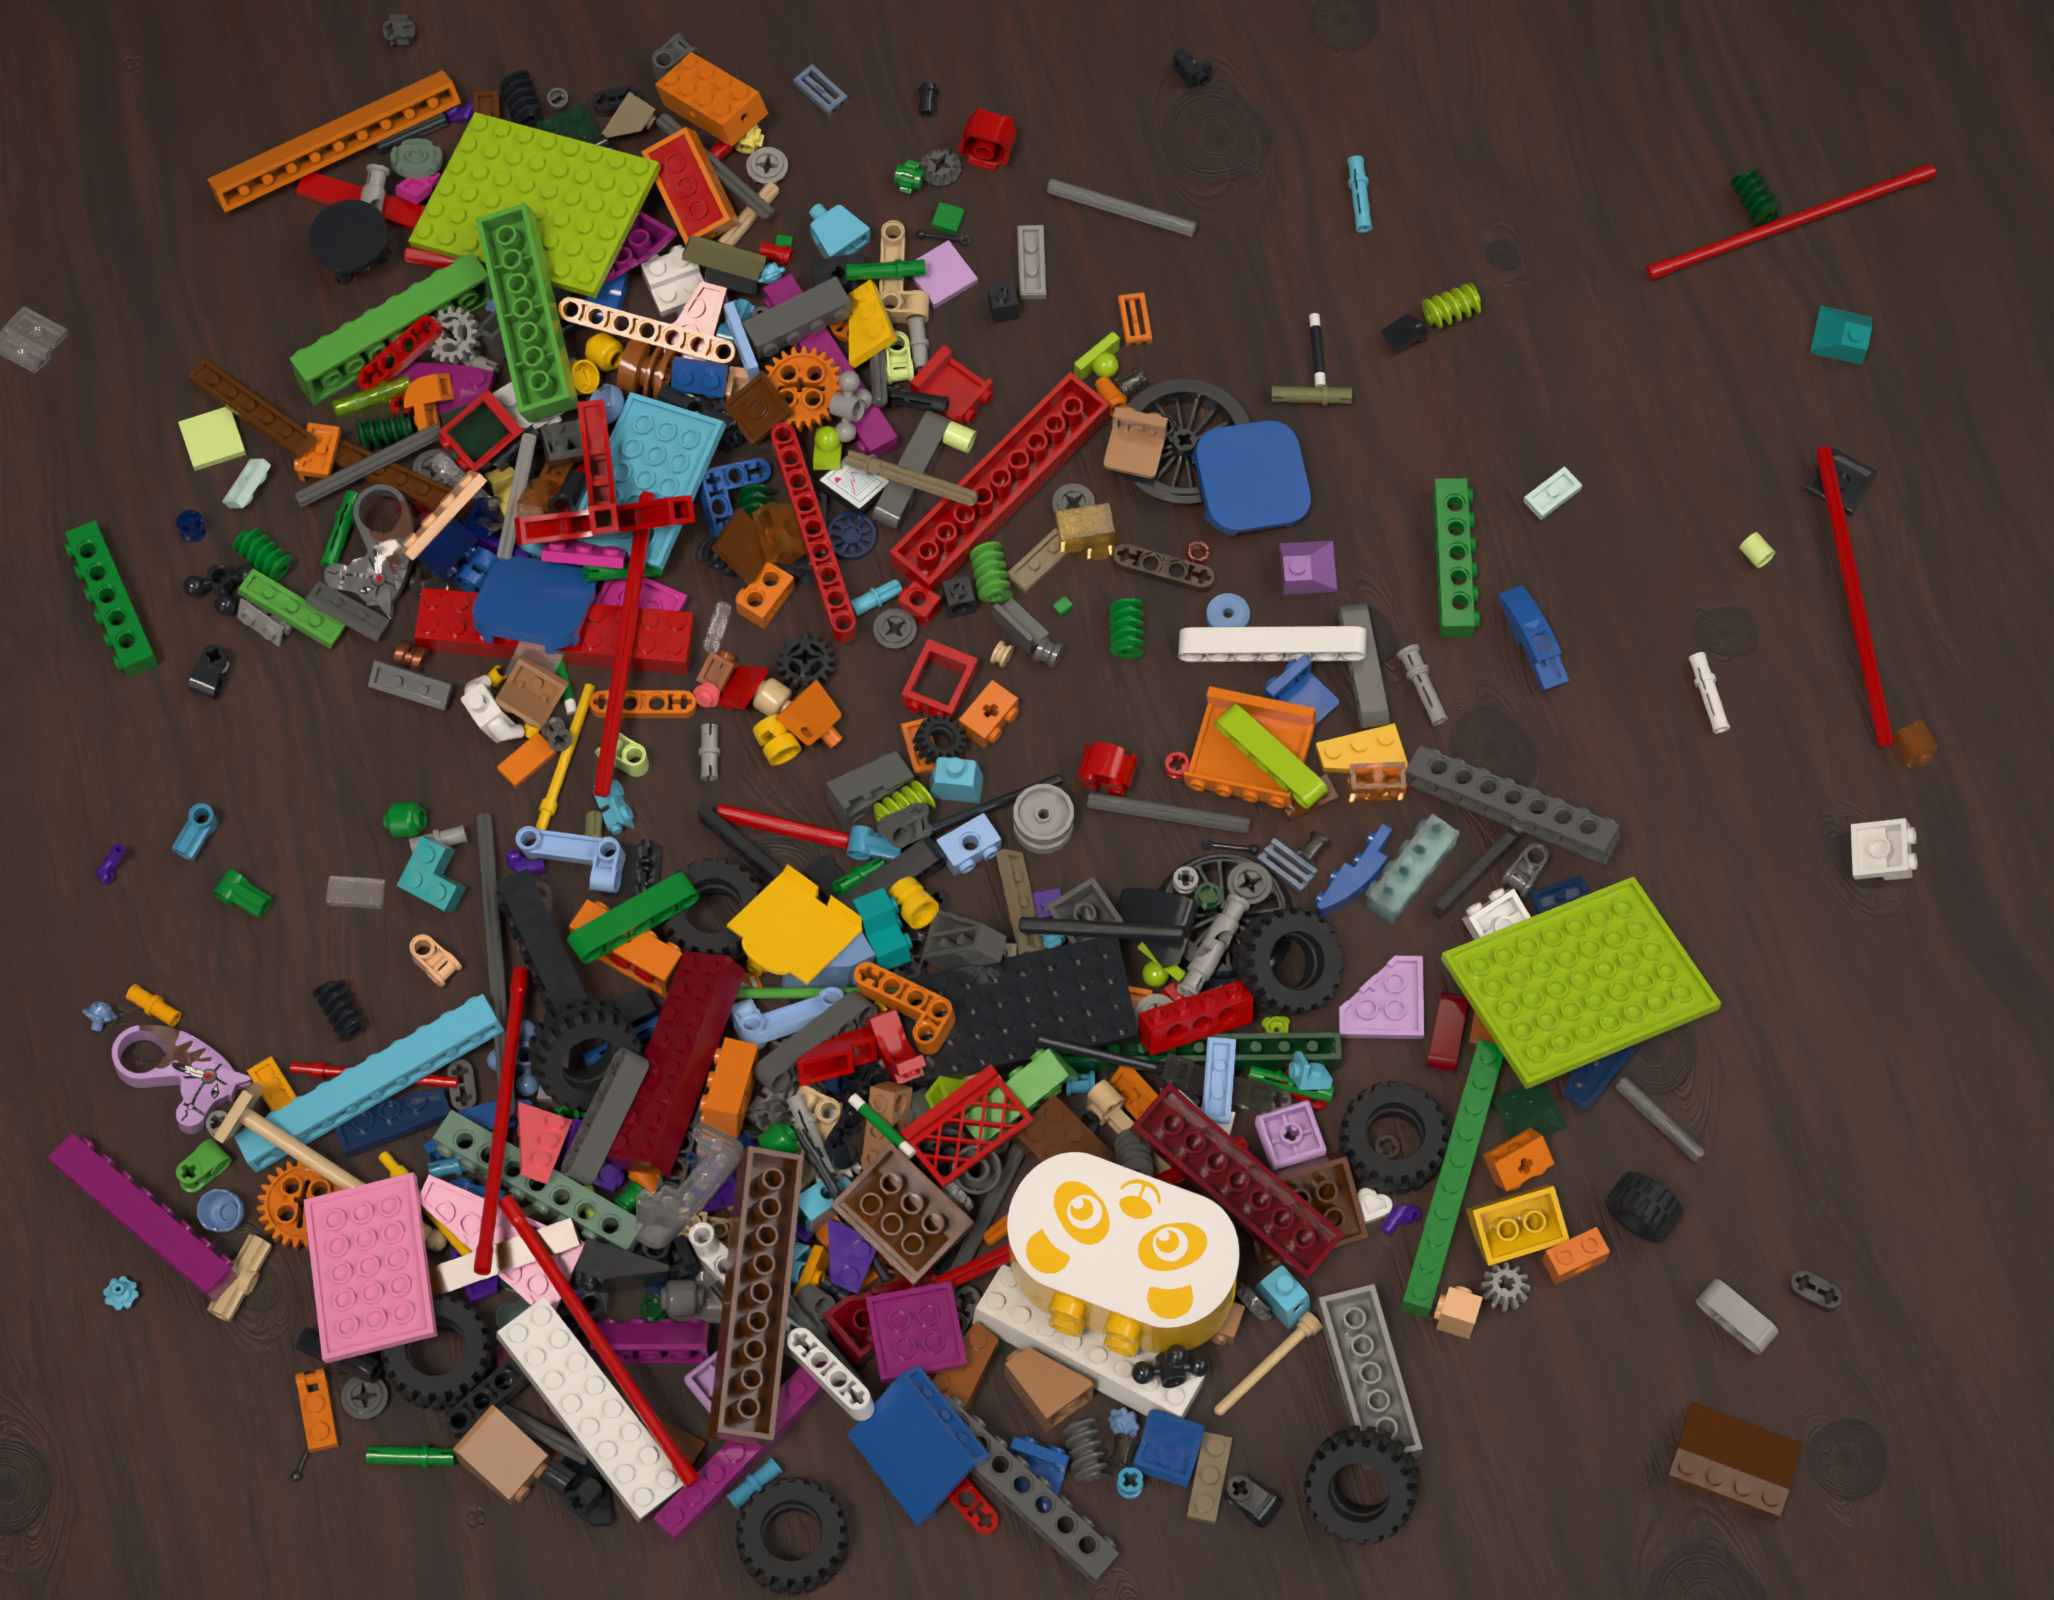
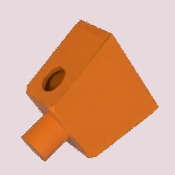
M817 680L804 689L776 717L782 725L809 746L821 738L832 748L843 738L832 726L841 717V712Z

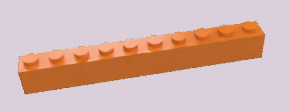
M442 70L207 180L216 201L226 213L461 104L452 80Z

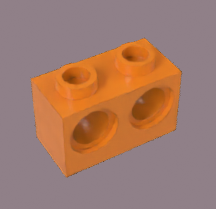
M767 561L755 581L749 584L747 588L743 587L738 592L735 599L737 613L765 629L795 589L794 577ZM768 581L777 582V584L774 586L765 585V583ZM753 601H759L762 603L760 606L752 607L749 605Z

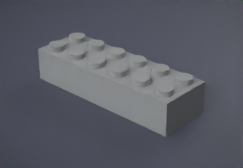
M1375 1284L1319 1297L1317 1311L1323 1326V1332L1350 1426L1359 1425L1361 1431H1366L1367 1426L1376 1427V1432L1383 1434L1384 1430L1392 1434L1391 1439L1394 1442L1400 1439L1406 1445L1404 1449L1406 1454L1411 1452L1414 1458H1419L1423 1448ZM1362 1464L1363 1471L1375 1469L1369 1465Z

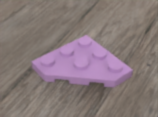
M1394 956L1350 1000H1347L1340 1006L1339 1032L1341 1038L1423 1039V956Z

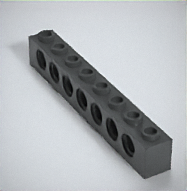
M1419 746L1405 770L1406 782L1410 787L1604 865L1607 864L1621 839L1620 825L1611 818H1601L1583 807L1576 808L1566 804L1565 801L1558 797L1551 798L1541 794L1535 788H1526L1516 784L1510 778L1498 777L1491 774L1485 768L1473 767L1460 758L1448 757L1434 748L1428 749ZM1463 781H1467V782H1468V783H1466V784H1459L1460 782H1463ZM1487 791L1493 792L1491 794H1484ZM1511 801H1517V802H1518V803H1516V804H1509V802H1511ZM1536 811H1542V812H1543V813H1541V814H1534V812H1536ZM1561 821H1567V822H1568V823H1566V824H1559V822H1561ZM1586 831H1592V832H1593V833H1591V834H1584V832H1586Z
M945 1393L943 1395L974 1436L983 1442L985 1450L991 1456L984 1464L974 1468L971 1472L1091 1583L1097 1580L1119 1555L1115 1550L1117 1547L1115 1543L1107 1536L1103 1535L1101 1537L1093 1530L1094 1524L1084 1515L1079 1517L1071 1510L1073 1505L1062 1495L1057 1497L1050 1490L1051 1485L1041 1475L1036 1477L1028 1470L1029 1464L1019 1455L1014 1457L1006 1450L1008 1445L997 1435L992 1437L985 1430L986 1425L976 1415L971 1417L963 1410L965 1406L954 1395L949 1397ZM993 1459H1001L1005 1463L1006 1470L1004 1473H997L993 1470ZM1015 1479H1022L1026 1482V1493H1019L1014 1489L1013 1483ZM1037 1499L1047 1501L1049 1505L1048 1513L1037 1511L1035 1507ZM1058 1519H1066L1070 1523L1071 1530L1069 1533L1065 1534L1058 1530ZM1080 1539H1087L1091 1542L1092 1552L1090 1554L1083 1553L1080 1550Z

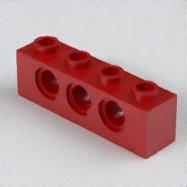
M1239 980L1140 1012L1138 1031L1140 1041L1149 1054L1154 1055L1252 1023L1253 996Z

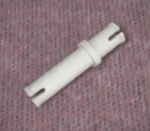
M1699 652L1689 657V661L1696 677L1694 683L1700 689L1713 733L1725 732L1730 729V725L1728 724L1715 685L1716 676L1711 673L1706 653Z

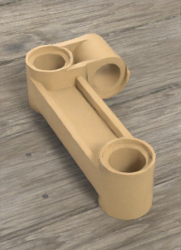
M891 220L882 226L880 262H890L895 259L905 261V229L899 221ZM892 235L898 236L895 239L889 238ZM904 277L902 280H896V278L880 279L879 294L891 324L907 323L909 319L915 317L924 319L925 323L928 322L929 294L921 290L903 291ZM888 305L896 306L893 309L886 308Z
M1105 1079L1097 1083L1087 1095L1088 1103L1086 1108L1097 1116L1098 1124L1104 1126L1107 1123L1117 1134L1131 1128L1134 1122L1122 1111L1125 1099ZM1151 1150L1153 1176L1171 1168Z
M806 1085L799 1086L795 1095H804L811 1116H815L817 1120L815 1125L825 1146V1140L840 1118L843 1110L835 1099L821 1094ZM828 1110H837L834 1117L830 1119L824 1118V1114ZM800 1145L799 1150L795 1154L804 1155L806 1153ZM805 1157L803 1160L800 1194L809 1189L817 1173L813 1165L808 1164Z

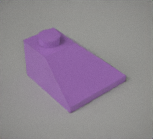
M1333 541L1279 543L1283 595L1337 592Z

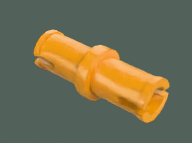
M134 984L128 990L126 999L144 1009L146 1015L150 1017L155 1016L171 1028L177 1025L181 1019L182 1013L163 1002V998L159 995H152L137 984Z

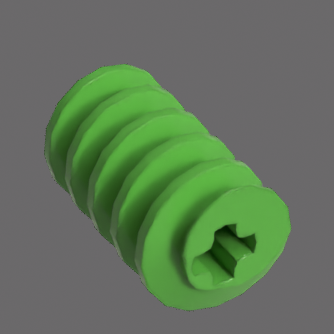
M992 541L980 544L970 552V558L973 561V575L976 580L975 585L978 590L977 595L981 601L987 603L1003 602L1012 597V592L1007 590L1010 587V582L1005 580L1009 577L1008 572L1002 571L1007 566L1004 561H1001L1005 556L1003 552L999 551L1003 548L999 542Z

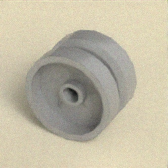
M1036 784L1026 788L1017 797L1013 807V827L1018 842L1026 850L1037 854H1050L1062 849L1069 842L1073 833L1074 808L1070 797L1061 788L1051 784Z

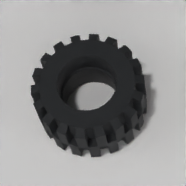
M1625 1172L1605 1199L1607 1210L1621 1226L1637 1237L1653 1243H1664L1684 1215L1682 1206L1671 1192L1655 1180L1636 1172Z

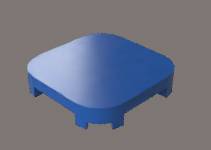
M1262 421L1220 427L1207 431L1196 443L1192 453V464L1195 463L1205 504L1206 512L1204 517L1207 524L1211 523L1217 530L1225 533V536H1235L1241 532L1285 526L1286 529L1294 526L1308 512L1311 504V493L1301 450L1295 433L1287 425L1278 421Z
M512 556L510 559L503 558L496 562L489 570L473 604V628L483 635V641L493 643L495 637H502L544 645L545 654H556V649L567 647L570 644L575 647L580 641L579 632L592 603H596V581L584 582L583 577L588 576V574L582 575V568L520 556Z

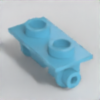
M612 779L609 796L603 798L595 795L600 809L603 810L608 806L610 807L602 815L608 831L616 835L623 831L622 827L624 826L630 829H635L632 821L634 818L633 812L625 804L622 796L624 795L623 787L619 781Z

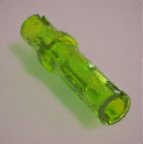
M405 375L402 378L387 383L382 381L373 388L333 400L332 404L335 413L339 417L383 400L389 402L392 397L406 393L407 388L412 383L409 375Z

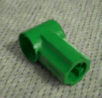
M232 869L227 870L212 891L222 902L230 906L235 904L258 919L267 913L272 902L271 896L250 885L245 877Z

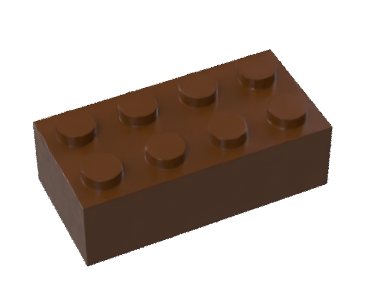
M1055 1094L1032 1115L1034 1121L1010 1139L1036 1166L1053 1156L1069 1152L1087 1153L1116 1164L1115 1154Z

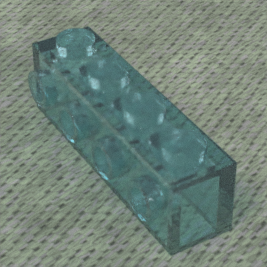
M1433 813L1427 821L1422 819L1414 830L1416 835L1411 841L1408 839L1404 841L1398 850L1399 857L1395 862L1390 860L1382 871L1384 876L1379 882L1373 881L1365 893L1368 895L1366 906L1391 924H1394L1457 843L1459 831Z

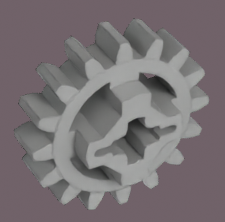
M450 306L447 313L441 309L438 310L440 317L435 319L441 322L442 333L438 340L428 347L427 350L433 352L431 355L433 358L440 359V362L448 364L450 361L453 365H458L459 359L467 362L466 355L469 353L474 356L476 353L473 347L481 345V343L476 341V337L482 336V332L476 330L480 323L473 320V314L466 312L461 307H458L456 310ZM449 331H451L454 334V337L457 339V341H455L452 338V335L449 333Z

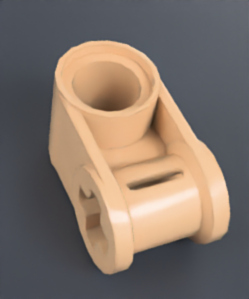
M417 935L410 942L413 961L439 987L442 988L445 985V980L456 970L460 971L462 969L457 959L428 935ZM426 946L430 948L429 953L426 955L416 953L420 947Z

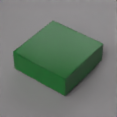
M939 202L932 221V229L957 236L965 209Z

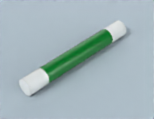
M555 661L554 665L557 676L569 682L562 694L567 715L574 714L577 707L566 664L562 661Z
M856 1093L849 1098L848 1102L908 1159L913 1157L916 1150Z

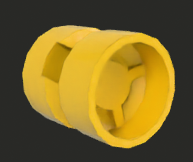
M589 360L569 362L576 395L594 392L600 380L597 367Z
M779 714L763 719L752 730L759 745L764 747L763 753L772 766L790 761L801 751V746L795 735L790 733L776 719Z
M905 877L896 882L889 890L888 897L893 896L898 905L899 912L897 913L901 914V917L911 928H923L936 917L939 910L937 901L928 892L924 891L922 885L915 878Z

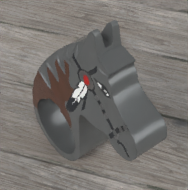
M378 484L363 490L357 497L353 508L354 520L367 547V555L353 560L348 566L340 563L329 565L325 570L324 580L329 587L344 595L360 597L371 610L382 609L388 618L392 620L394 618V601L404 589L414 560L409 559L401 552L404 547L403 542L411 533H416L417 528L412 510L403 495L392 486ZM390 496L399 500L402 508L401 517L394 526L395 529L384 534L383 532L368 529L364 524L366 507L378 497Z

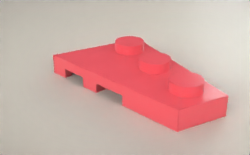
M518 1102L516 1116L518 1117L517 1133L520 1143V1175L548 1184L572 1120Z

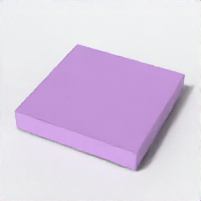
M949 240L916 259L925 260L926 276L910 277L921 291L929 294V303L934 309L978 283L976 275Z

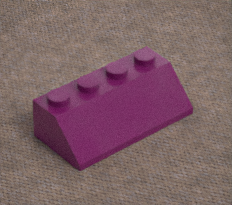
M604 1319L600 1323H596L623 1365L701 1364L710 1357V1325L700 1319L687 1320V1323H675L671 1319L658 1320V1323H646V1320L632 1319L629 1323H618L617 1320ZM590 1342V1353L596 1365H605Z

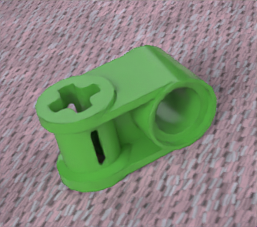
M208 1139L177 1166L176 1177L185 1192L197 1193L216 1176L223 1173L231 1164L232 1159L213 1139Z

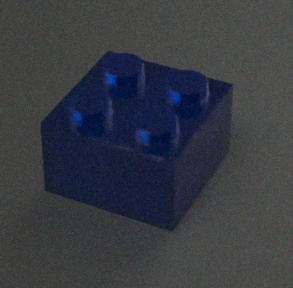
M453 517L420 552L416 559L437 579L441 580L443 577L449 579L459 569L456 563L462 557L468 559L478 548L475 545L478 539Z

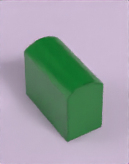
M777 235L775 245L782 247L789 245L792 249L793 236Z
M1064 596L1053 605V610L1062 617L1074 606Z

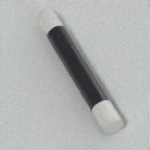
M1313 313L1309 315L1315 387H1322L1326 385L1320 315Z

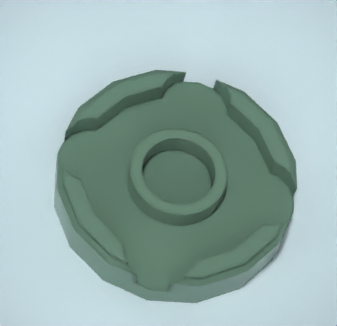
M414 138L402 141L401 145L397 148L396 146L393 147L390 154L392 169L401 176L413 179L427 178L441 169L443 155L438 145L437 147L432 145V142L427 139Z

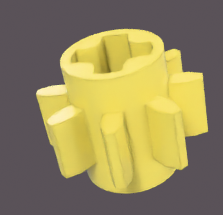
M756 124L733 146L741 153L751 154L754 150H757V147H762L764 135L760 134L761 129Z

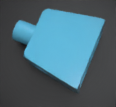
M819 203L810 210L809 214L814 219L810 224L811 237L824 259L854 254L871 242L870 228L842 205H836L827 211Z
M938 757L931 771L929 793L932 798L980 803L983 775L977 762L957 757Z
M845 1176L836 1182L842 1192L851 1184L850 1180ZM822 1180L801 1193L799 1198L797 1221L803 1225L808 1233L811 1232L812 1234L828 1223L830 1218H834L839 1214L831 1206L834 1201Z
M1283 1265L1276 1268L1254 1287L1269 1304L1273 1313L1288 1329L1299 1322L1298 1319L1306 1311L1311 1312L1308 1293Z

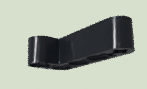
M868 1064L854 1066V1073L842 1076L849 1096L851 1097L856 1093L867 1104L869 1103L870 1086L886 1081L893 1082L890 1073L886 1069ZM848 1103L825 1140V1148L832 1165L841 1170L848 1169L856 1162L864 1146L867 1119L850 1103Z

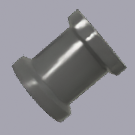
M549 717L541 729V733L548 739V744L552 750L564 751L571 745L572 735L565 729L562 719L559 717Z

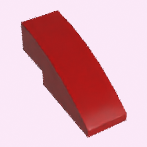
M862 1027L833 1037L797 1058L799 1085L805 1086L854 1073V1066L877 1061L875 1036L869 1027Z

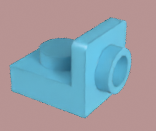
M1295 1051L1293 1062L1289 1064V1076L1293 1079L1298 1089H1331L1333 1079L1325 1066L1319 1063H1308L1301 1051Z

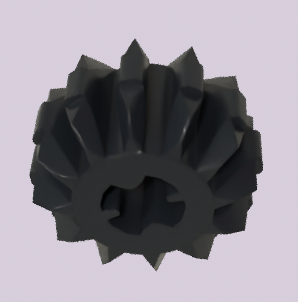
M705 537L697 548L698 551L695 555L697 560L722 575H734L735 571L711 549L717 537Z

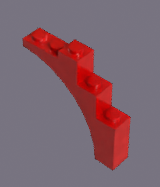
M604 399L577 402L591 534L596 536L620 533L615 478Z
M692 495L617 505L620 533L593 536L591 534L588 509L514 518L517 546L579 540L694 523Z

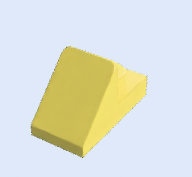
M510 464L502 472L497 468L484 474L504 518L514 476V470ZM525 496L521 513L530 510Z

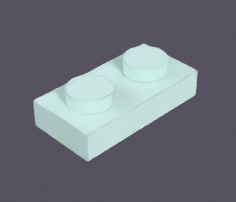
M250 459L222 502L229 508H244L251 502L252 494L257 486L266 479L267 471L271 465L265 459Z
M1564 466L1526 495L1523 502L1542 520L1582 489V484Z

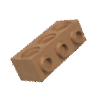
M891 1081L870 1086L868 1105L900 1135V1131L908 1126L913 1087L902 1084L897 1085ZM866 1120L861 1169L863 1170L890 1143L868 1120Z

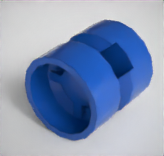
M474 546L465 558L466 564L460 566L453 580L464 591L479 593L489 570L500 559L489 550Z

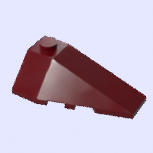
M932 1270L928 1271L915 1285L904 1277L898 1279L897 1282L871 1288L870 1291L845 1297L823 1314V1318L838 1348L856 1369L876 1354L865 1297L935 1284L934 1279L937 1276Z

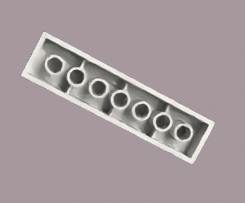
M1005 1264L1000 1267L975 1308L972 1324H975L977 1321L996 1337L1021 1350L1027 1347L1036 1350L1091 1380L1096 1390L1146 1416L1150 1410H1157L1184 1419L1199 1393L1206 1375L1195 1377L1189 1372H1185L1187 1381L1174 1388L1162 1387L1159 1376H1154L1153 1380L1148 1384L1136 1383L1131 1375L1132 1367L1139 1361H1146L1152 1366H1156L1155 1356L1158 1354L1139 1348L1135 1358H1128L1111 1352L1103 1346L1106 1335L1084 1328L1081 1337H1072L1054 1330L1048 1325L1051 1315L1036 1308L1023 1295L1014 1279L1012 1269Z
M545 1297L541 1298L497 1332L496 1338L637 1522H640L684 1487L662 1449Z

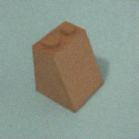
M1030 1347L1023 1351L1017 1349L1006 1358L1008 1361L1005 1363L1006 1381L1046 1433L1093 1400L1094 1384L1091 1380Z
M494 1405L489 1407L453 1448L459 1463L511 1506L516 1501L520 1503L526 1498L530 1492L529 1486L535 1479H541L550 1463L548 1455Z

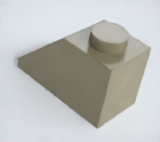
M628 92L602 134L606 138L641 132L643 127L648 130L656 119V116L653 115L655 108L631 92Z

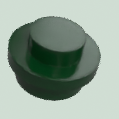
M1206 882L1197 887L1195 901L1199 904L1200 908L1212 910L1217 908L1222 902L1223 894L1218 885Z
M649 1295L640 1303V1316L647 1323H658V1320L665 1319L667 1316L666 1310H661L660 1296Z

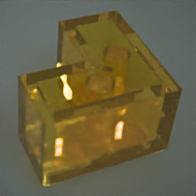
M1109 503L1056 511L1055 524L1061 552L1075 553L1085 548L1087 559L1094 558L1096 560H1102L1113 555L1115 529Z

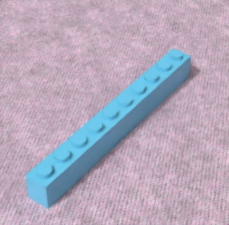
M484 994L472 997L459 1008L445 1012L438 1020L431 1024L419 1027L410 1036L394 1041L390 1047L380 1053L368 1056L359 1065L345 1069L338 1077L331 1081L319 1084L310 1093L294 1098L289 1105L282 1109L268 1113L265 1119L306 1145L505 1030ZM246 1126L241 1132L234 1135L246 1162L256 1173L289 1155Z

